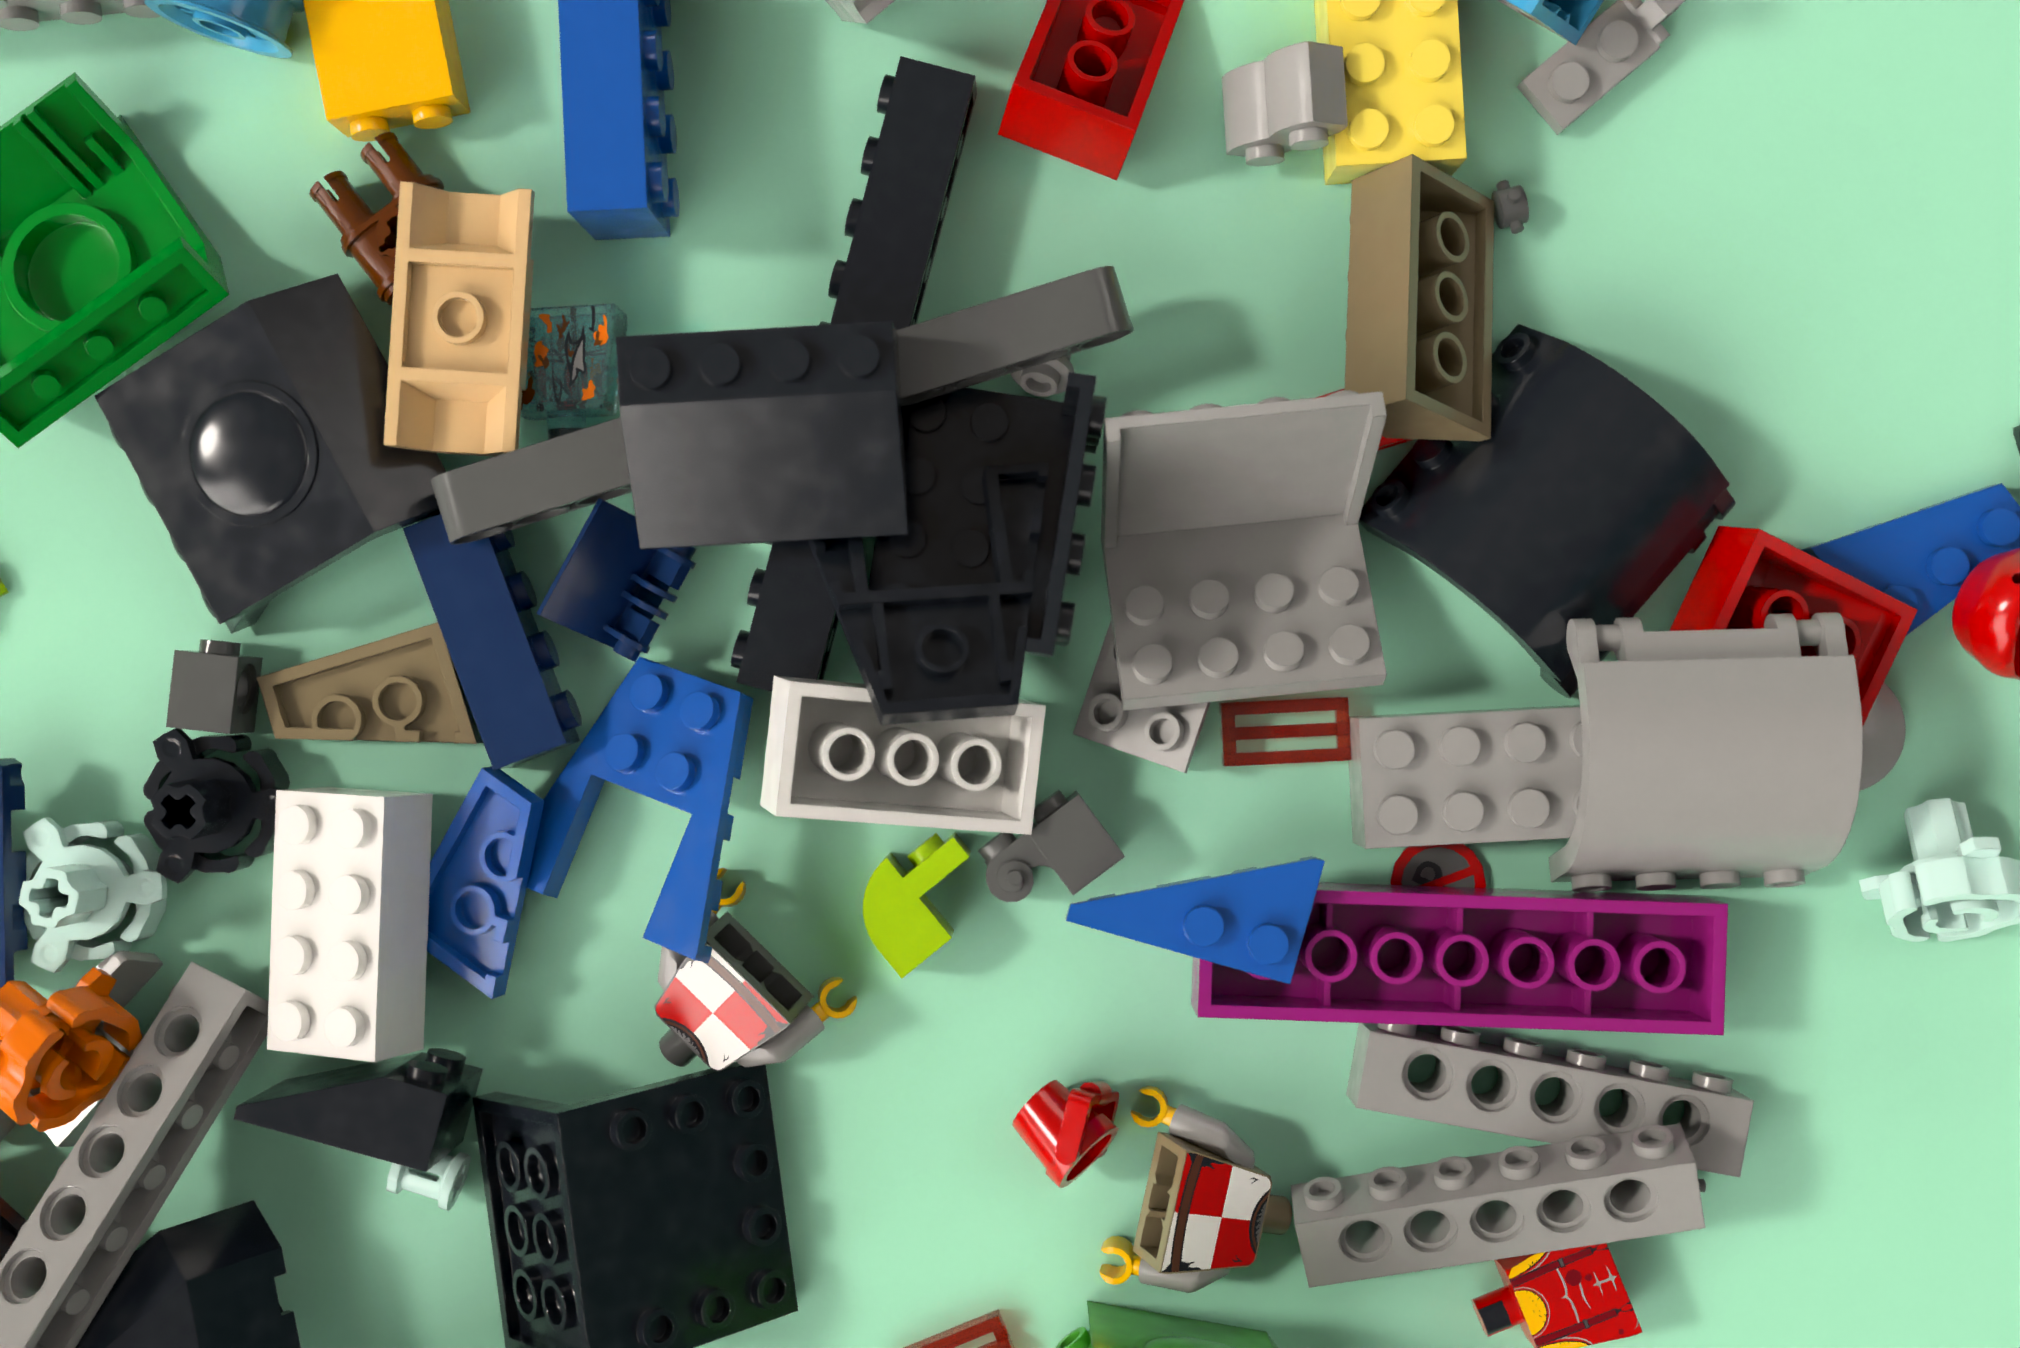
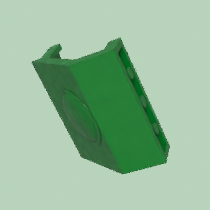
M75 72L0 126V433L17 448H20L229 295L219 254L122 115L116 117Z

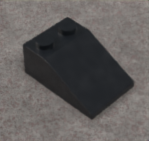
M430 1048L427 1053L421 1052L285 1079L238 1105L233 1119L427 1172L463 1142L473 1107L472 1097L476 1096L483 1069L465 1064L466 1057L461 1053L442 1048Z

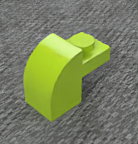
M956 832L945 841L935 833L907 856L914 865L908 871L902 867L890 852L875 869L866 886L863 899V918L868 935L901 979L952 939L954 929L925 893L970 857V849Z

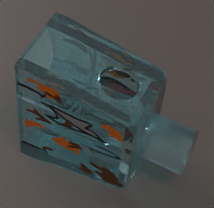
M614 303L531 308L526 391H522L521 417L534 421L547 420L548 440L586 428V418L616 415L619 403L616 337L626 336L627 314Z

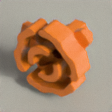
M93 967L79 980L76 987L59 990L53 993L48 1000L25 981H8L0 988V1109L18 1125L31 1124L39 1132L70 1123L91 1104L107 1096L130 1057L104 1036L95 1035V1029L101 1021H104L103 1030L128 1051L135 1049L142 1040L138 1019L108 996L117 980L104 970ZM40 1087L41 1093L28 1097L31 1089Z

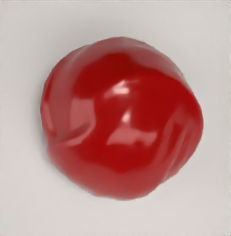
M2020 548L1995 554L1979 563L1962 584L1952 611V627L1962 648L1991 673L2020 680Z

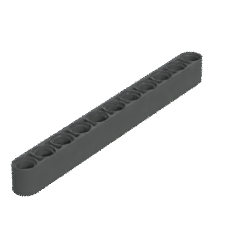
M1113 266L1094 268L896 330L898 335L902 407L1100 346L1132 333L1134 329L1115 268ZM621 417L453 469L430 480L451 545L488 538L596 504L599 498L606 501L632 492Z

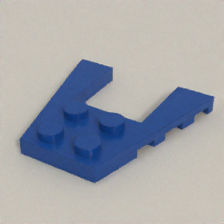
M639 657L543 799L544 805L527 888L542 895L558 898L605 780L692 814L643 938L690 959L708 963L712 952V947L706 946L711 910L718 911L723 885V881L717 879L723 840L730 841L734 816L728 814L733 778L740 780L753 698L739 691Z

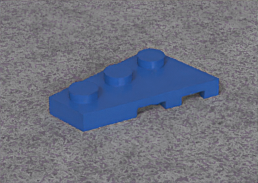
M2002 483L1990 485L1801 550L1917 609L1918 611L1906 634L1907 636L1957 597L1965 579L1979 563L1995 554L2020 548V506Z
M492 766L481 768L430 861L427 952L489 998L494 999L505 995L544 800L501 769L493 770Z

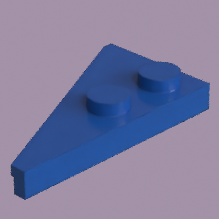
M1309 856L1300 858L1298 861L1267 867H1251L1235 870L1230 874L1157 885L1156 888L1119 895L1114 893L1093 897L1087 901L1070 904L1066 914V921L1290 984L1325 861Z

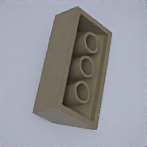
M1414 154L1352 180L1344 390L1357 393L1382 391L1387 413L1382 436L1385 438L1484 441L1491 438L1494 201Z

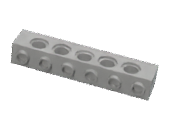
M191 961L179 982L171 990L169 998L145 1036L135 1047L131 1058L107 1096L97 1107L93 1118L69 1156L59 1167L55 1178L31 1216L19 1230L17 1238L0 1263V1348H75L266 1038L268 1027L267 1000Z
M1359 1023L1346 1091V1095L1356 1108L1547 1143H1559L1583 1135L1597 1137L1634 1131L1646 1125L1664 1126L1663 1114L1666 1108L1675 1101L1683 1100L1685 1110L1679 1123L1696 1161L1697 1170L1740 1177L1754 1101L1732 1088L1733 1080L1728 1077L1709 1072L1693 1071L1692 1080L1669 1076L1670 1068L1635 1059L1630 1060L1629 1069L1606 1065V1056L1576 1048H1568L1566 1058L1543 1054L1544 1045L1516 1037H1505L1503 1046L1479 1042L1480 1033L1455 1026H1442L1441 1035L1416 1031L1417 1025ZM1420 1055H1434L1436 1067L1432 1076L1423 1082L1409 1081L1408 1068L1410 1063ZM1496 1066L1498 1079L1495 1086L1486 1093H1473L1471 1082L1474 1074L1482 1067ZM1558 1077L1560 1091L1556 1099L1546 1105H1537L1535 1092L1539 1084L1547 1078ZM1621 1089L1622 1103L1619 1109L1609 1116H1600L1599 1103L1603 1095L1610 1090Z
M1680 1123L1666 1126L1646 1125L1634 1131L1597 1137L1583 1135L1565 1142L1534 1147L1514 1146L1502 1152L1464 1158L1451 1156L1433 1163L1401 1168L1382 1167L1370 1173L1338 1178L1319 1177L1307 1183L1291 1185L1294 1225L1309 1288L1705 1228L1696 1161Z

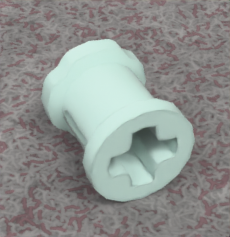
M459 1152L455 1157L446 1155L427 1171L439 1177L392 1163L388 1174L386 1190L395 1194L400 1193L403 1189L438 1200V1207L449 1211L454 1206L462 1190L469 1170L471 1156Z

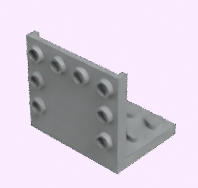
M1343 390L1329 394L1326 397L1297 400L1272 397L1256 404L1225 407L1217 404H1201L1189 410L1163 413L1136 410L1127 412L1120 417L1104 418L1101 543L1123 711L1384 684L1387 673L1358 526L1387 417L1382 391L1357 393L1355 391Z

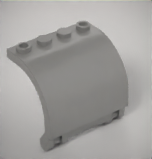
M1791 613L1769 614L1765 619L1763 629L1643 631V625L1639 617L1616 618L1614 624L1595 625L1592 618L1570 619L1568 621L1566 645L1577 676L1581 711L1582 781L1578 812L1572 834L1567 844L1549 857L1551 882H1571L1572 891L1598 892L1612 889L1611 881L1635 880L1637 890L1656 891L1675 888L1676 879H1700V888L1725 889L1740 886V878L1763 877L1765 887L1782 888L1805 884L1806 875L1828 866L1837 857L1846 842L1854 820L1860 792L1863 762L1862 710L1855 656L1848 654L1845 625L1840 613H1815L1811 620H1796ZM1800 646H1812L1817 656H1801ZM1599 651H1614L1618 661H1599Z

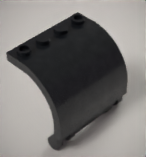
M1517 324L1512 332L1499 343L1492 354L1491 438L1484 441L1418 439L1409 453L1386 480L1375 489L1372 496L1364 504L1359 523L1368 532L1401 549L1431 568L1480 606L1540 666L1541 678L1555 691L1570 699L1578 690V681L1567 651L1566 630L1568 621L1570 619L1592 618L1595 625L1614 624L1616 618L1634 617L1687 553H1695L1706 540L1707 536L1704 531L1715 518L1722 520L1735 506L1736 502L1726 489L1730 485L1706 450L1677 419L1652 397L1616 370L1587 352L1561 339ZM1599 651V661H1603L1610 651Z

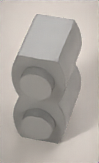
M1312 41L1293 44L1274 51L1262 61L1237 67L1222 77L1226 155L1246 157V164L1249 166L1275 165L1285 160L1284 153L1288 151L1314 150L1325 147L1329 144V136L1343 131L1348 126L1342 46Z

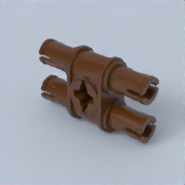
M386 132L375 137V140L389 156V162L379 151H376L370 142L362 149L360 156L393 196L390 203L377 213H373L348 181L346 174L340 170L324 176V179L338 195V200L319 181L313 185L309 194L342 234L340 242L344 254L347 257H354L378 288L377 296L388 305H392L400 181L415 182L441 190L444 189V185L439 178L431 174L424 175L399 143L397 136L392 132Z

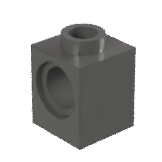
M200 639L199 651L174 650L166 727L224 734L255 732L259 696L257 677L261 676L263 658L240 655L241 643Z

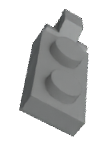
M1617 0L1588 25L1576 45L1567 42L1523 79L1517 88L1558 135L1660 48V44L1670 36L1661 23L1686 0H1646L1644 2L1641 0Z

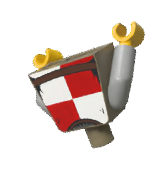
M1146 1086L1140 1088L1139 1092L1156 1098L1160 1104V1113L1155 1117L1149 1118L1137 1111L1131 1110V1117L1135 1123L1142 1127L1149 1128L1157 1126L1159 1123L1169 1126V1133L1158 1132L1134 1245L1124 1237L1111 1236L1103 1242L1101 1251L1104 1253L1120 1255L1126 1264L1118 1267L1111 1264H1102L1099 1272L1104 1281L1112 1285L1127 1281L1132 1274L1139 1276V1281L1143 1284L1193 1293L1228 1275L1231 1268L1249 1267L1256 1261L1262 1233L1283 1235L1289 1229L1292 1218L1291 1204L1285 1196L1270 1195L1272 1188L1271 1176L1254 1165L1253 1150L1225 1122L1183 1104L1179 1105L1177 1109L1169 1106L1167 1097L1162 1090L1157 1087Z

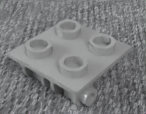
M1110 621L1073 734L1187 773L1210 702L1123 711L1112 621Z

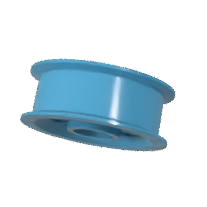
M144 0L147 7L155 13L192 32L232 47L275 58H290L292 56V49L285 44L293 13L305 11L303 0Z

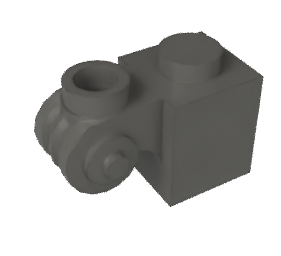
M1060 790L1050 795L1034 808L1033 819L1035 822L1032 826V835L1019 834L1015 837L1013 833H999L978 850L987 865L986 883L991 893L1005 902H1017L1026 898L1031 892L1034 884L1032 870L1034 867L1047 866L1055 870L1072 895H1074L1125 857L1079 793L1075 791L1065 798Z

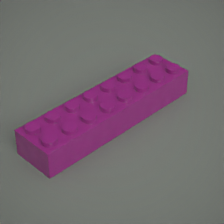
M1319 882L1290 984L1193 957L1191 1005L1197 1017L1724 1035L1728 904L1702 895Z

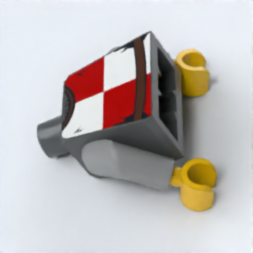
M726 868L718 869V880L726 873ZM745 882L740 883L730 898L720 899L718 911L721 907H732L743 900L746 893ZM711 910L706 946L712 947V952L708 963L690 959L663 946L661 948L658 982L664 992L654 1008L656 1015L670 1029L660 1039L659 1048L669 1062L679 1067H685L696 1056L711 1070L722 1071L735 1061L744 1067L785 1062L825 1029L823 1022L827 1018H845L855 1010L857 1004L856 996L850 998L840 1008L830 1007L826 1003L828 992L843 981L841 977H831L821 984L818 991V1002L811 1008L807 1006L814 996L728 911L719 919L716 915L718 911Z

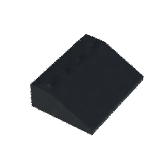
M893 321L616 337L619 407L640 549L909 535L898 335Z

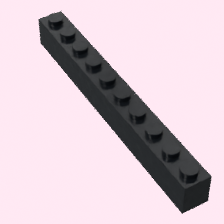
M900 56L896 75L886 74L884 76L877 103V113L885 114L879 138L869 136L864 149L861 174L867 175L869 178L863 200L853 198L848 210L845 236L852 237L853 239L847 262L837 260L831 275L828 296L837 299L831 323L821 321L819 325L893 321L895 329L899 330L917 324L977 96L975 75ZM808 541L765 543L772 545L766 570L759 568L755 570L747 598V605L756 607L750 631L740 630L732 653L731 667L740 669L737 683L772 692L774 676L824 679L839 618Z

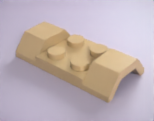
M400 181L383 445L431 453L493 457L519 449L522 391H526L534 260L531 259L535 192L532 189H516L502 195L448 192L415 182Z

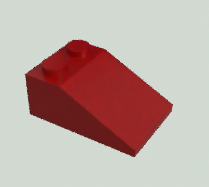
M1047 0L1013 82L998 135L1117 181L1184 0Z
M1718 526L1669 631L1763 629L1765 619L1769 614L1791 613L1796 620H1811L1815 613L1838 612L1841 614L1845 625L1848 654L1855 656L1862 724L1864 725L1918 610L1761 529ZM1800 646L1801 656H1817L1812 646Z

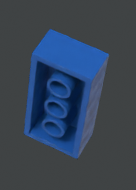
M558 0L567 212L595 240L670 237V217H678L680 210L677 181L675 178H668L667 154H675L677 150L674 117L672 114H665L664 90H673L672 56L669 50L662 51L661 27L671 26L670 0Z

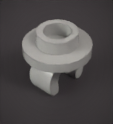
M1071 355L1011 373V376L1017 384L1031 395L1048 397L1066 391L1068 372L1074 373V368L1070 362Z

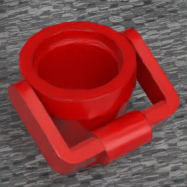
M1053 1080L1035 1093L1016 1115L1012 1126L1046 1168L1045 1174L1059 1188H1064L1071 1184L1098 1158L1105 1155L1107 1147L1119 1129L1114 1124L1119 1102V1092L1113 1091L1109 1084L1104 1081L1087 1082L1079 1088H1073L1070 1091L1059 1081Z

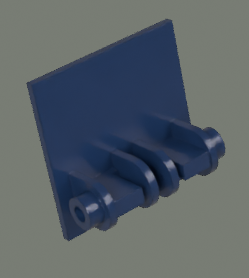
M599 498L536 614L608 645L616 653L636 662L641 652L646 654L649 652V644L660 624L652 620L654 615L664 620L669 615L659 608L663 598L673 603L678 598L668 591L669 587L679 591L690 568L694 569L696 563L691 561L697 549L694 547L640 549L635 516Z

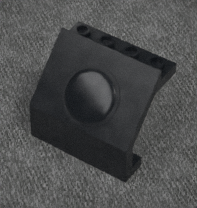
M338 273L246 301L94 396L108 420L116 443L125 451L136 471L145 496L156 508L165 524L177 554L186 563L199 586L207 609L217 619L219 624L226 623L231 634L254 625L269 602L276 596L364 544L415 522H421L441 514L430 481L435 476L446 472L437 453L383 445L388 364Z

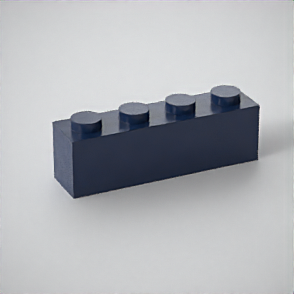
M441 514L403 528L493 770L510 768L579 742L580 739L576 727L582 725L581 714L569 690L561 691L553 668L560 665L559 656L552 638L546 630L539 632L531 608L537 606V598L533 586L524 571L516 572L508 550L515 547L512 530L469 543L451 545Z

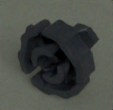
M175 728L153 741L157 758L160 761L156 763L143 787L144 795L151 801L153 810L148 811L144 816V824L158 847L163 850L159 856L156 868L158 873L176 883H182L195 870L203 873H231L251 866L254 857L274 852L276 790L288 789L290 780L288 773L273 750L268 748L248 751L251 750L252 742L245 734H216L192 740L179 728ZM218 749L231 753L248 751L243 755V759L257 772L260 779V791H256L257 788L251 777L235 763L218 757H205ZM256 819L261 820L259 835L245 849V853L235 856L220 853V851L239 844L250 834Z

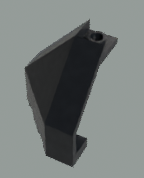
M252 1200L160 1230L134 1251L75 1348H301L294 1311H283L279 1304L274 1277L286 1273L282 1247L255 1201Z

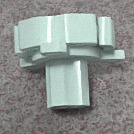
M1951 798L1926 800L1920 805L1905 810L1904 820L1914 862L1904 866L1899 872L1859 880L1862 896L1865 900L1881 899L1886 924L1890 926L1892 936L1910 942L1930 939V933H1936L1938 941L1941 942L1974 938L1986 935L1999 928L2020 923V861L1999 856L2002 850L1999 837H1973L1965 802L1952 801Z
M50 817L37 821L23 831L30 852L26 856V881L22 884L19 905L25 908L24 922L32 938L37 941L34 944L31 958L33 964L56 973L60 972L71 958L79 961L106 959L119 951H130L131 942L154 935L166 910L167 879L156 871L160 854L147 835L142 833L124 835L122 824L113 820L72 824L62 828ZM91 837L103 839L118 837L114 843L130 857L133 869L106 848L81 844ZM135 903L136 913L134 919L121 934L120 940L105 944L93 940L118 929L126 916L130 904Z

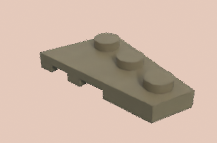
M438 622L257 677L275 739L483 743Z

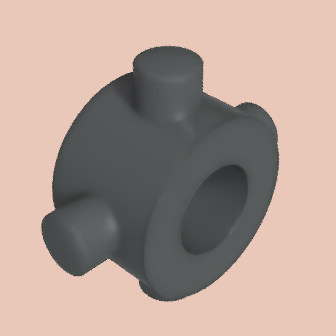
M1508 180L1500 181L1496 184L1497 190L1493 191L1491 200L1494 201L1495 222L1500 229L1510 227L1512 234L1520 233L1524 230L1523 224L1527 223L1529 219L1526 194L1522 186L1510 187Z

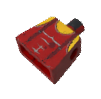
M1607 1243L1494 1260L1504 1287L1471 1299L1476 1315L1487 1337L1520 1324L1526 1338L1534 1348H1579L1630 1337L1643 1332Z

